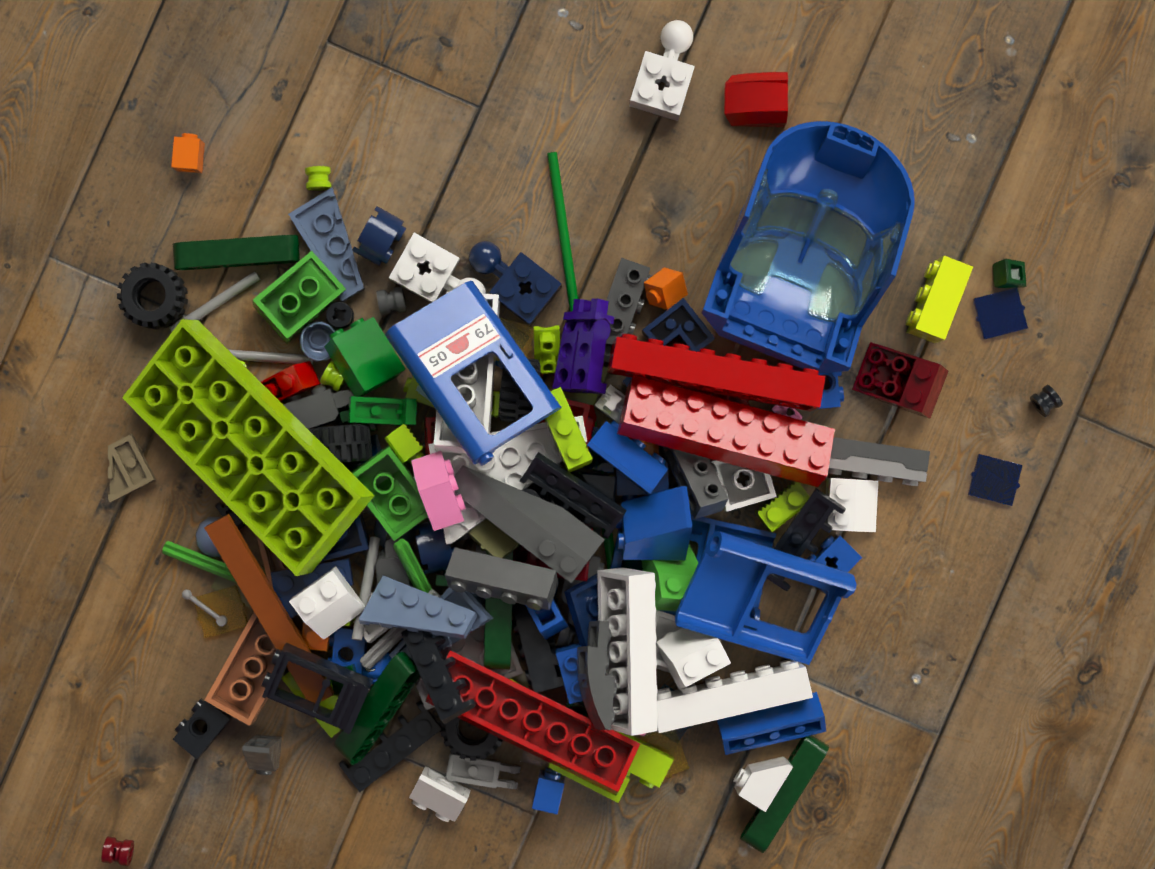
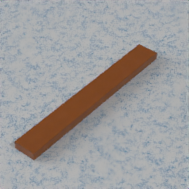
M227 514L206 525L204 529L275 648L282 650L285 644L289 643L311 653L231 516ZM289 661L287 668L307 700L316 703L323 687L322 682L326 677ZM331 685L326 688L321 701L334 695L335 692Z

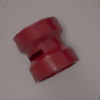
M108 836L102 849V862L109 864L118 862L121 866H129L133 857L134 841L128 839L118 841L115 837Z

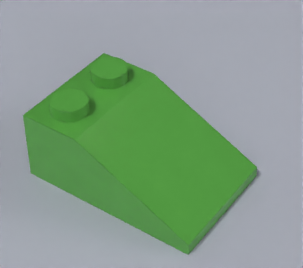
M311 251L256 296L252 302L256 311L281 339L288 344L345 292L346 288Z
M390 445L351 472L374 495L367 506L393 541L428 517L415 478Z
M690 545L688 546L685 560H641L643 571L655 573L656 610L677 611L698 565Z

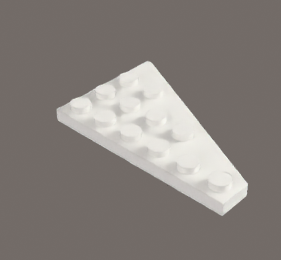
M583 416L574 417L584 441L587 443ZM546 422L534 425L496 449L493 453L494 458L483 466L479 463L473 464L466 453L442 452L444 460L450 459L454 476L462 466H466L520 490L526 489L534 483L528 479L523 484L520 482V479L538 452L556 464L562 462ZM500 431L491 432L490 435H495ZM434 443L428 444L430 454L435 453ZM464 501L466 507L465 510H462L464 521L443 528L446 545L456 542L485 520L486 517Z

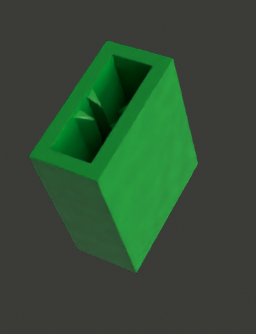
M374 317L366 321L363 318L355 321L350 325L351 329L345 332L343 329L337 330L329 336L331 340L324 346L356 397L366 395L397 378L406 370Z

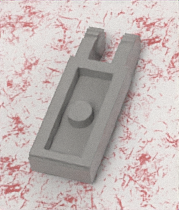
M450 753L446 780L490 788L517 789L518 782L498 779L499 771L512 774L520 773V766L490 759L481 760V758H477L476 761H470V758H465L464 760L459 758L460 755Z

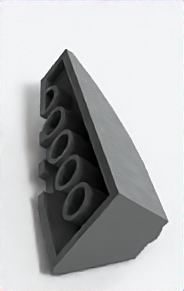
M462 466L455 475L459 488L455 490L457 495L461 494L464 501L553 570H556L557 573L570 583L576 579L605 540L558 505L466 466Z

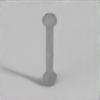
M186 589L182 592L184 599L191 600L215 618L219 626L227 624L228 619L226 616H219L195 598L190 590Z

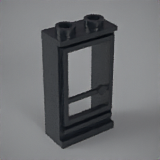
M286 643L282 650L277 649L271 661V664L275 665L272 673L267 672L261 687L265 688L262 697L279 702L350 734L373 679L289 643ZM289 661L327 677L322 682L323 687L316 703L278 688ZM330 679L344 684L333 711L319 705L326 688L331 684Z

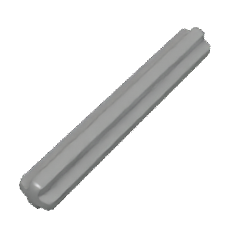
M433 589L428 592L429 594L434 595L436 597H441ZM398 627L390 629L361 657V664L366 669H371L403 638L401 632L406 629Z

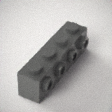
M624 258L620 260L606 300L609 301L607 315L615 317L614 324L610 325V336L606 340L604 363L609 364L612 342L615 338L621 337L622 334L633 335L636 324L632 323L635 313L640 314L645 301L640 298L643 289H645L644 282L653 276L649 274L650 267Z
M660 446L678 486H687L690 511L694 519L721 512L729 498L726 487L721 484L718 478L717 468L714 463H711L709 458Z
M454 548L445 573L448 587L456 592H472L482 598H498L505 603L524 604L534 610H550L558 585L556 570Z

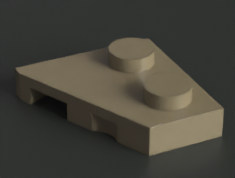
M133 434L108 445V479H110L108 500L110 503L156 480Z

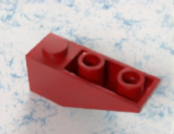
M310 361L294 364L261 381L281 403L287 401V398L300 395L320 385Z

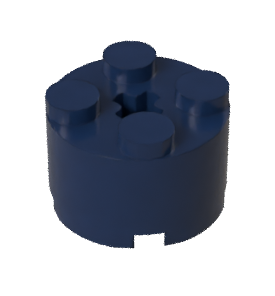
M376 206L375 211L378 212V215L376 217L370 216L357 240L361 243L359 249L354 246L352 251L380 266L382 262L388 263L394 252L390 247L394 240L400 241L406 227L402 226L403 220Z
M430 521L414 526L413 530L418 529L420 534L415 536L421 564H427L428 569L423 570L424 574L429 575L447 570L452 553L456 547H450V544L446 545L444 529L434 531Z

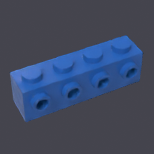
M817 692L812 693L813 698L717 720L725 755L826 732L825 716Z

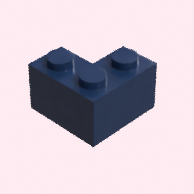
M684 298L642 330L647 340L664 341L663 345L666 346L674 338L678 337L684 345L690 346L689 350L696 352L706 347L715 339Z

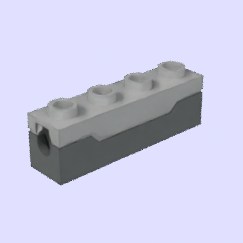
M834 437L828 473L841 475L842 471L852 472L851 477L867 479V474L877 475V481L892 483L893 478L903 479L902 484L918 486V482H926L930 451Z

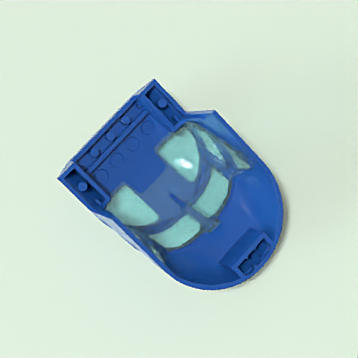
M828 121L807 122L791 127L781 133L767 149L746 202L736 221L731 238L721 257L702 310V314L717 334L799 368L818 370L819 374L849 371L862 327L896 276L914 212V190L908 173L899 159L889 148L873 136L841 123Z

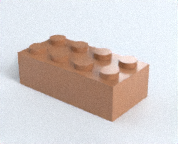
M254 612L204 700L249 726L256 721L268 700L267 697H262L265 688L261 687L267 672L272 673L275 665L271 664V661L277 650ZM296 627V628L298 629L299 633H300L301 636H302V631H303V630H301V629H299L298 627Z

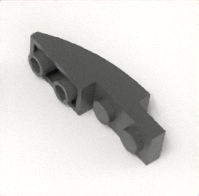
M600 620L589 622L587 646L577 647V670L582 699L593 726L597 730H611V725L615 719L613 698L616 696L617 685L615 683V676L605 675L609 666L607 646L611 639V630L609 628V621Z

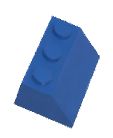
M614 420L611 424L605 421L587 444V447L646 493L650 494L667 472L668 468L664 466L667 461L655 452L652 456L643 450L646 445L640 440L634 438L630 440L626 436L617 434L619 424Z

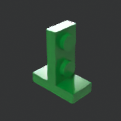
M350 396L348 423L395 426L403 424L408 426L416 425L417 399Z

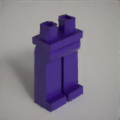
M598 298L591 299V301L574 299L572 312H564L563 320H567L563 328L553 389L561 387L562 391L569 393H606L607 384L601 383L606 340L610 336V325L614 324L615 318L607 315L609 301Z

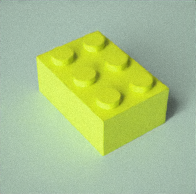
M942 256L934 260L933 263H929L924 274L927 281L924 287L919 288L915 297V301L918 302L916 309L910 311L905 325L909 326L906 333L932 343L945 340L973 266L947 256Z

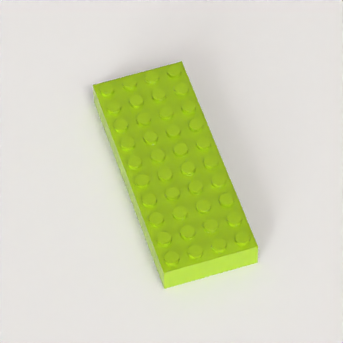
M182 319L122 397L296 576L313 572L374 497L199 320Z

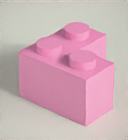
M438 451L411 460L418 491L433 530L436 531L463 522L462 510H465L466 507L462 495L456 496L455 490L459 488L450 459L444 460L442 451Z

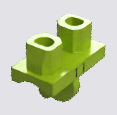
M555 325L548 328L534 326V359L539 360L541 373H555L560 350V326Z

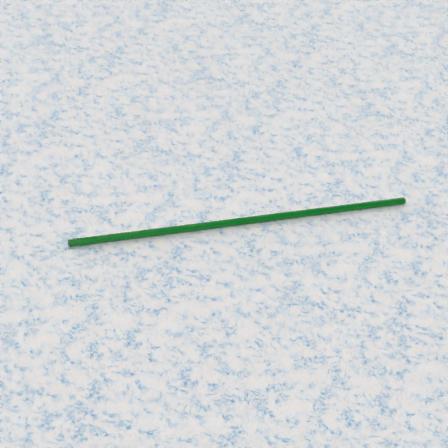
M557 152L547 153L568 302L570 312H572L574 299H578L558 155ZM595 422V427H594V431H593L592 438L594 437V435H595V434L597 433V431H598V430H597V423H596V422ZM590 449L593 459V471L601 470V474L604 475L602 458ZM613 533L610 534L608 539L603 537L605 539L603 542L607 569H610L614 551Z

